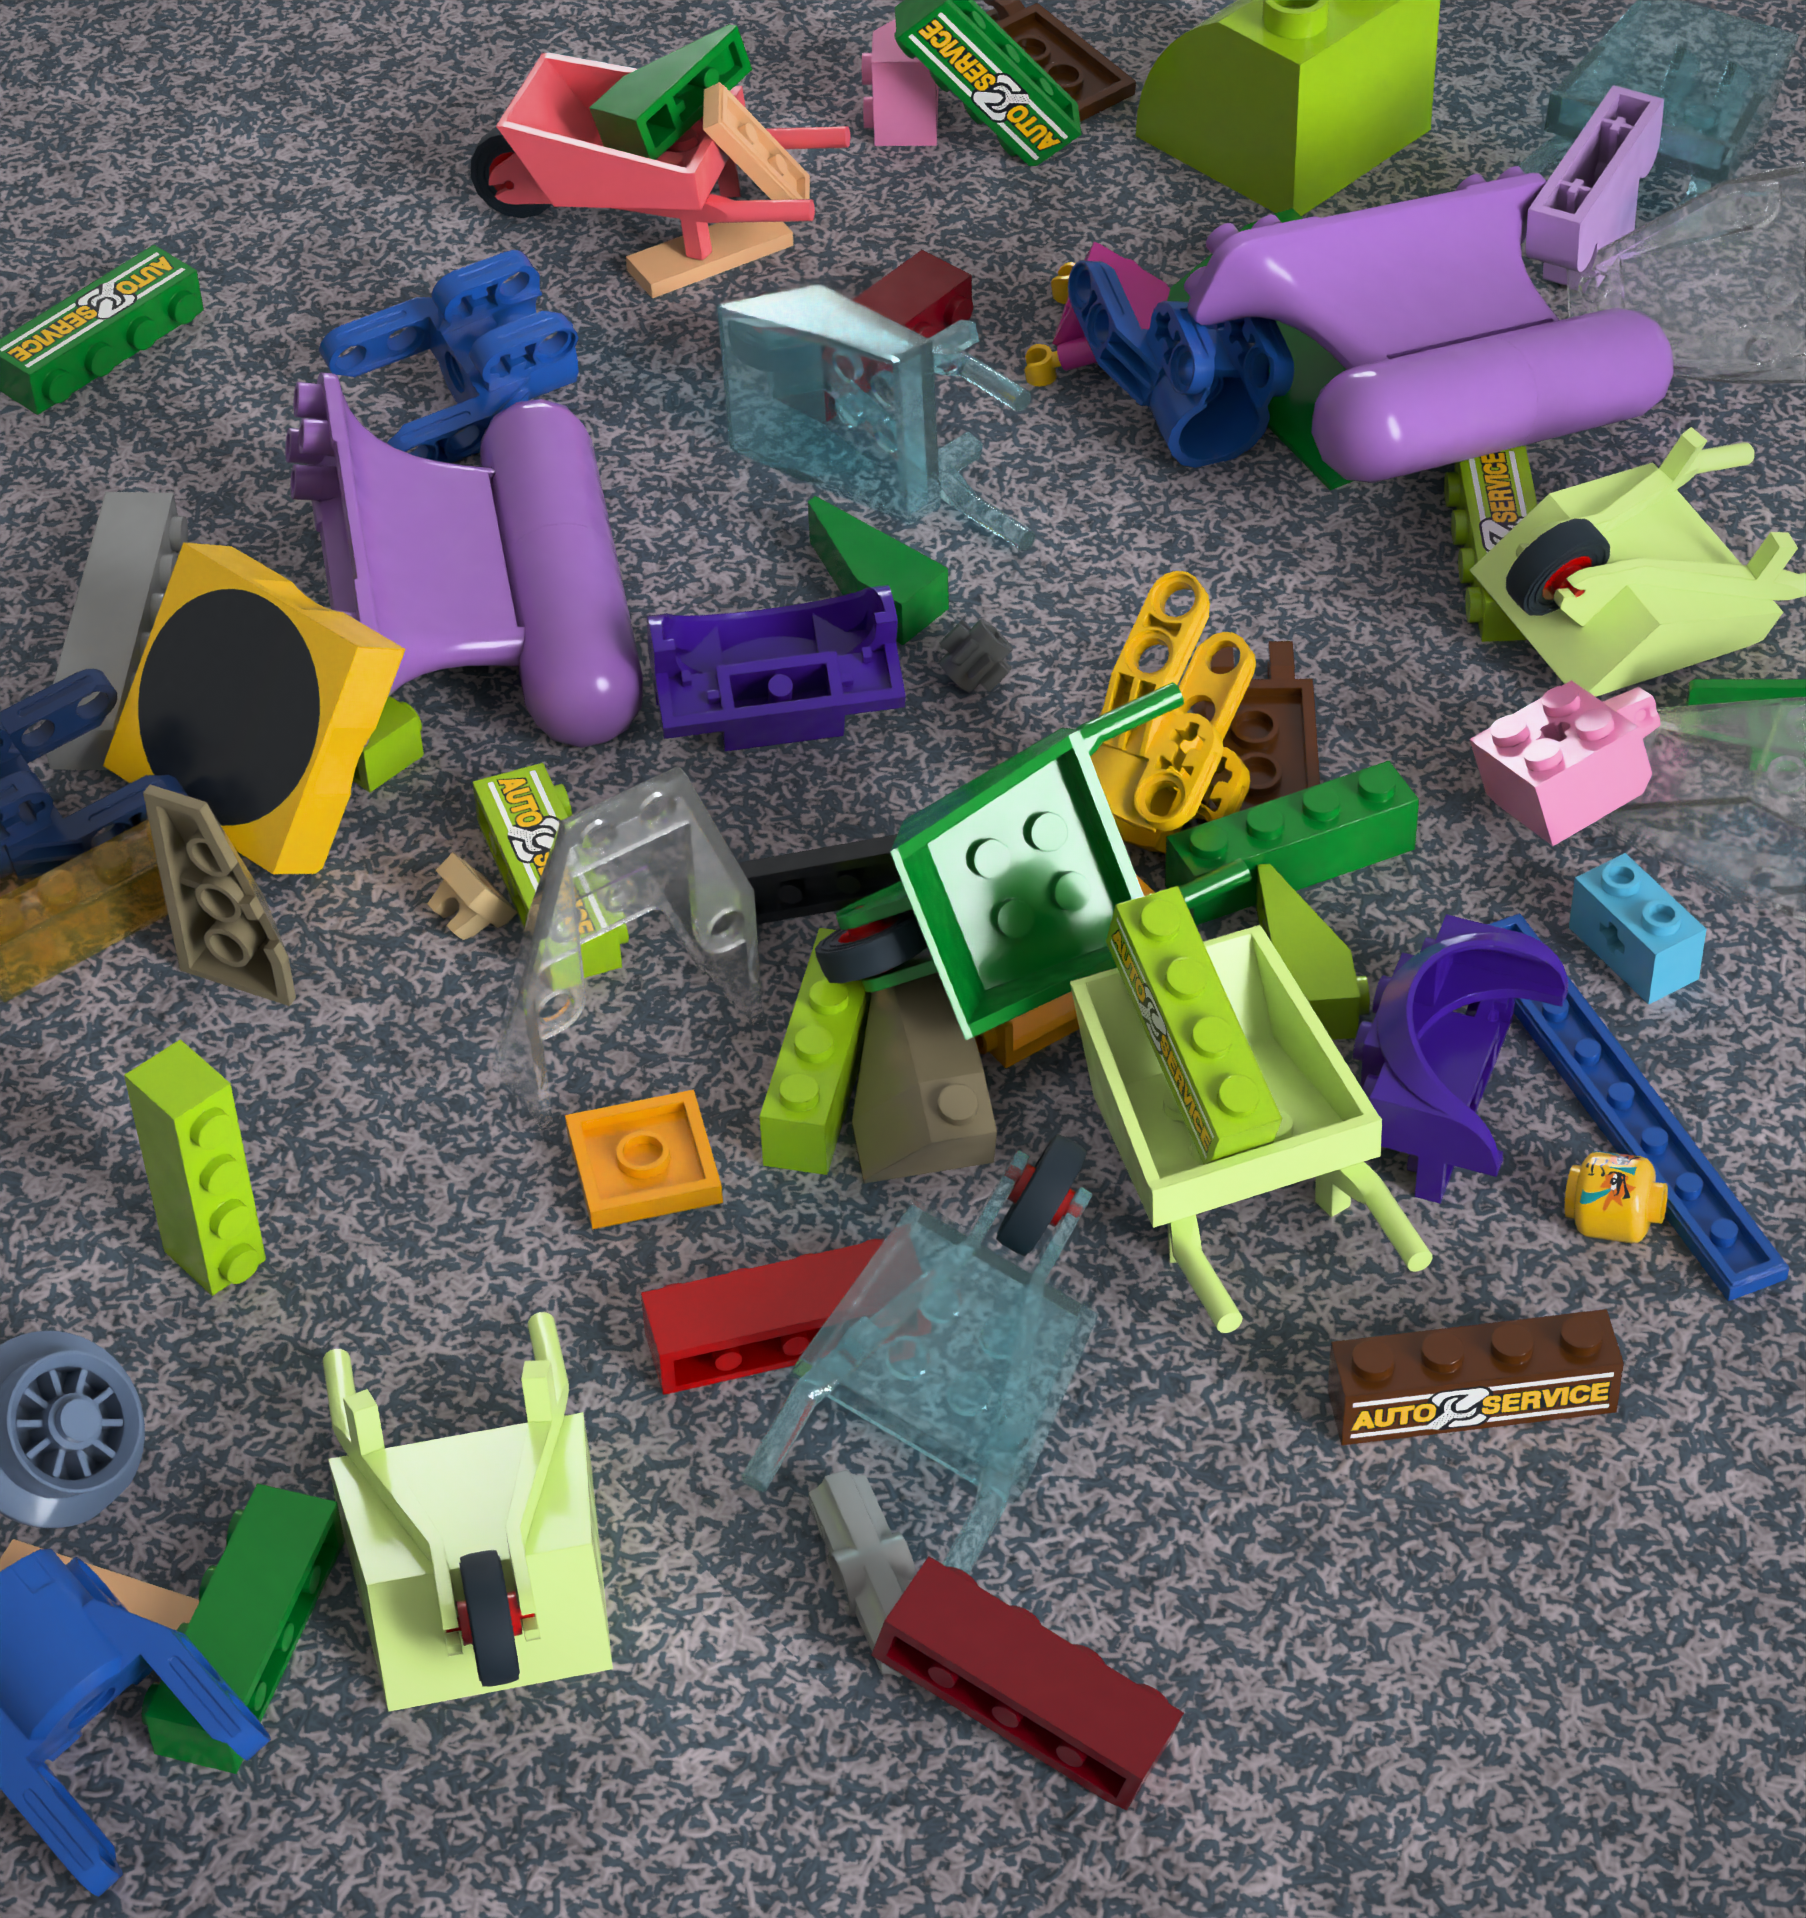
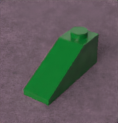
M728 24L623 76L589 107L604 147L657 160L703 116L704 89L720 82L730 91L752 71L738 26Z
M817 496L808 501L810 543L842 595L851 594L868 587L889 585L898 620L896 642L901 645L906 644L949 609L947 567Z

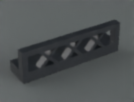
M897 834L668 875L663 894L686 933L706 934L838 911L901 881L890 853Z

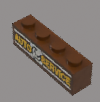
M1603 1309L1331 1342L1328 1394L1342 1446L1616 1413L1624 1362L1608 1311Z

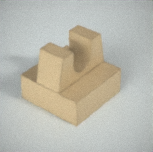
M452 852L436 869L437 873L444 880L427 904L442 918L451 916L458 910L456 916L446 926L462 940L475 936L490 923L499 928L507 924L518 913L483 874Z

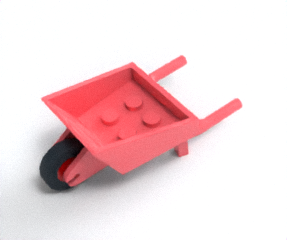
M552 53L541 54L496 127L481 138L471 157V180L477 194L489 207L505 216L517 218L536 216L553 205L554 207L612 208L677 218L681 221L686 256L698 260H704L712 252L708 223L813 221L815 215L812 199L735 201L727 198L741 197L737 165L703 130V116L657 160L604 147L589 107L623 76L637 69ZM742 86L733 87L730 92L745 107ZM848 126L765 128L784 149L849 148L851 136ZM718 179L720 195L710 194Z

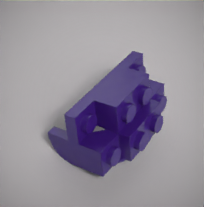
M889 585L868 587L851 594L814 602L762 610L690 616L668 613L648 615V654L656 705H659L664 739L722 732L724 751H734L844 736L845 715L905 708L906 695L896 644L898 620Z
M1446 914L1436 939L1426 937L1421 951L1416 955L1402 952L1392 977L1382 975L1378 982L1372 1012L1376 1015L1372 1023L1362 1021L1355 1039L1353 1059L1362 1061L1360 1086L1382 1119L1381 1147L1409 1154L1407 1171L1417 1173L1414 1197L1440 1204L1455 1166L1494 1177L1498 1175L1503 1162V1151L1497 1149L1490 1130L1476 1112L1511 1026L1515 998L1530 999L1562 1007L1568 993V978L1562 962L1548 946L1531 936ZM1468 1005L1466 1014L1453 1012V1010Z

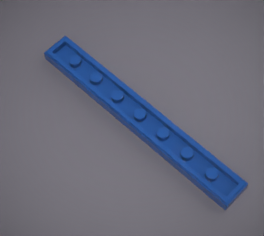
M1520 913L1487 924L1523 933L1541 941ZM1568 975V993L1562 1007L1530 999L1515 998L1514 1014L1619 1154L1647 1158L1654 1166L1656 1182L1667 1184L1668 1198L1665 1217L1727 1301L1786 1280L1789 1266Z

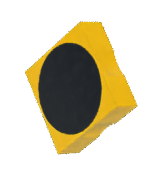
M183 542L103 766L129 783L145 775H170L175 777L189 797L207 802L238 853L271 874H316L324 867L351 795L354 772L359 757L368 739L376 729L406 649L346 613L328 609L315 603L304 595L292 581L232 546Z

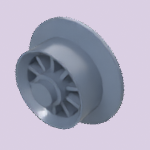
M37 1331L9 1339L0 1344V1514L17 1523L43 1529L65 1528L91 1520L131 1484L138 1470L144 1448L145 1423L136 1388L124 1368L112 1355L94 1342L81 1336L61 1331Z

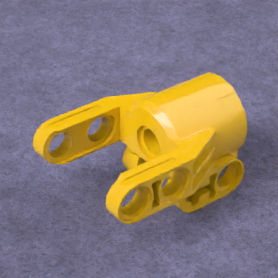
M1173 571L1166 573L1156 580L1112 670L1104 706L1099 716L1172 682L1178 685L1209 618V596L1195 576L1184 571ZM1182 589L1192 590L1195 594V600L1187 613L1177 617L1165 614V604L1171 594ZM1220 632L1212 635L1196 648L1179 685L1184 705L1103 742L1097 751L1090 756L1124 842L1148 851L1166 854V836L1180 832L1184 824L1190 820L1199 818L1210 822L1239 812L1249 790L1250 774L1237 754L1229 748L1223 747V739L1256 667L1255 654L1239 635L1232 632ZM1154 645H1165L1168 647V660L1161 669L1152 673L1140 671L1139 660L1146 649ZM1226 647L1239 649V663L1232 671L1225 674H1216L1211 671L1212 658L1219 650ZM1202 701L1212 702L1215 706L1214 717L1210 722L1200 714L1187 712L1193 705ZM1226 768L1232 775L1228 783L1218 781L1213 787L1210 782L1214 773H1221ZM1211 799L1218 807V810L1213 812L1209 807L1202 804L1201 801L1208 804Z

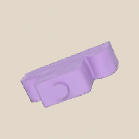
M1613 85L1529 207L1526 255L1528 258L1544 262L1543 279L1594 294L1597 292L1633 236L1639 180L1649 174L1660 144L1664 107L1663 98Z

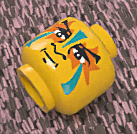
M1593 1151L1585 1158L1581 1166L1572 1165L1565 1191V1216L1575 1219L1577 1230L1584 1236L1631 1244L1638 1243L1647 1234L1651 1223H1663L1667 1207L1668 1186L1666 1183L1656 1182L1654 1166L1645 1157Z

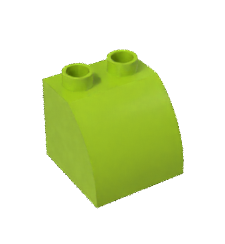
M1237 0L1169 44L1157 58L1148 73L1141 92L1137 111L1136 137L1274 213L1293 208L1300 216H1303L1431 130L1440 0Z

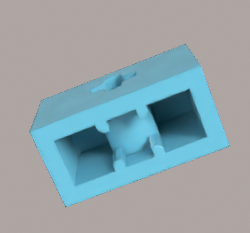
M1626 853L1575 877L1569 928L1648 1005L1699 979L1707 929Z

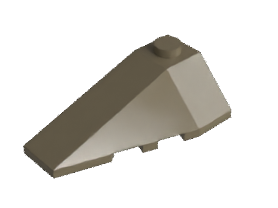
M149 785L143 792L180 971L290 1006L296 999L289 957L266 898L209 805L205 801Z
M938 972L875 991L871 994L852 1117V1130L864 1183L994 1163L997 1129L975 1037L965 1040Z

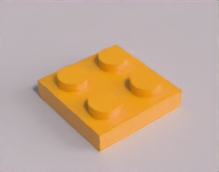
M694 1089L565 1115L567 1135L592 1230L723 1203L721 1181Z

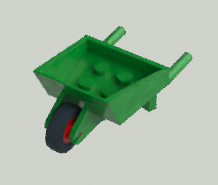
M1172 682L1085 722L1076 729L1062 727L903 820L890 851L901 881L852 903L837 912L836 919L840 929L820 941L815 948L817 960L829 983H846L861 980L866 992H875L938 972L965 1040H968L1071 992L1070 981L1117 968L1106 943L1115 905L1144 895L1090 756L1097 751L1103 742L1184 705V699L1179 687ZM1238 858L1179 886V889L1190 910L1249 882L1251 875L1245 862Z

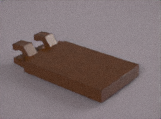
M984 0L988 6L994 7L986 13L1078 103L1080 122L1135 95L1136 81L1040 4L1035 3L1025 8L1020 0Z
M1269 641L1268 679H1251L1223 739V747L1234 751L1245 764L1250 774L1249 790L1239 811L1320 784L1313 679H1295L1293 641ZM1233 647L1219 650L1212 658V672L1225 674L1234 669ZM1208 701L1198 702L1192 706V713L1200 714L1210 722L1214 717L1215 706L1212 702ZM1224 768L1221 773H1214L1210 783L1213 787L1218 781L1228 783L1232 775ZM1211 799L1208 804L1201 801L1202 804L1209 807L1213 812L1218 810V807ZM1197 818V826L1208 822L1205 819Z

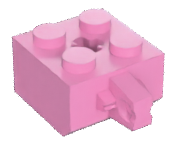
M1571 680L1562 686L1548 690L1542 698L1516 713L1496 720L1490 728L1469 740L1486 794L1496 805L1554 846L1643 794L1652 776L1643 738L1658 728L1661 723L1653 696L1640 687L1602 702Z

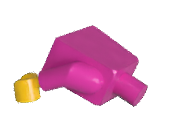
M1093 242L1084 261H1101L1114 268L1141 329H1149L1154 308L1159 302L1167 301L1170 292L1167 283L1143 270L1134 260L1123 258L1103 245ZM1073 262L1062 265L1058 271V276L1054 277L1051 281L1053 299L1065 304L1052 344L1057 346V351L1052 352V349L1044 344H1035L1028 349L1025 355L1027 363L1024 369L1026 381L1033 386H1047L1056 381L1057 367L1062 366L1065 371L1097 363L1071 306L1068 295L1069 275L1072 267L1075 265Z

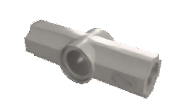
M847 1469L825 1476L822 1483L809 1492V1507L812 1517H814L821 1538L824 1540L829 1551V1564L835 1588L837 1591L844 1589L848 1598L849 1607L844 1609L848 1615L856 1614L871 1651H873L884 1620L917 1573L912 1555L903 1535L900 1532L891 1533L866 1475H855ZM875 1658L881 1674H892L897 1677L903 1676Z

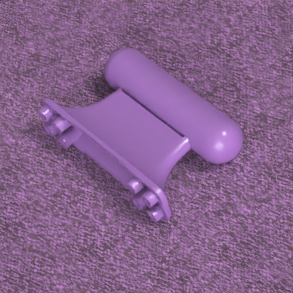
M1519 166L1505 170L1497 180L1486 182L1480 174H1473L1463 180L1453 192L1323 218L1313 216L1282 223L1276 215L1271 214L1258 220L1251 229L1241 232L1232 223H1225L1217 227L1206 240V247L1212 253L1207 266L1195 270L1184 284V289L1190 296L1187 306L1188 313L1200 325H1212L1245 317H1262L1277 320L1296 328L1314 339L1346 369L1320 390L1315 402L1311 431L1322 460L1346 480L1377 483L1639 417L1666 396L1674 373L1673 353L1663 329L1657 322L1641 311L1611 308L1559 320L1541 297L1526 272L1522 260L1521 244L1526 238L1528 209L1547 181L1539 173L1525 174Z
M320 372L317 384L296 382L293 410L294 416L301 417L302 419L299 428H288L285 456L287 463H303L307 465L294 464L292 467L291 498L312 500L316 531L320 532L331 609L346 613L406 649L388 697L405 683L423 674L441 669L464 666H518L525 706L536 725L553 741L583 748L606 743L629 729L642 706L643 675L592 439L583 423L568 407L543 399L516 402L495 415L486 429L480 446L481 467L467 466L414 456L396 449L374 436L358 421L349 409L336 374Z

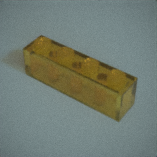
M149 820L132 827L0 897V999L4 1003L168 915Z

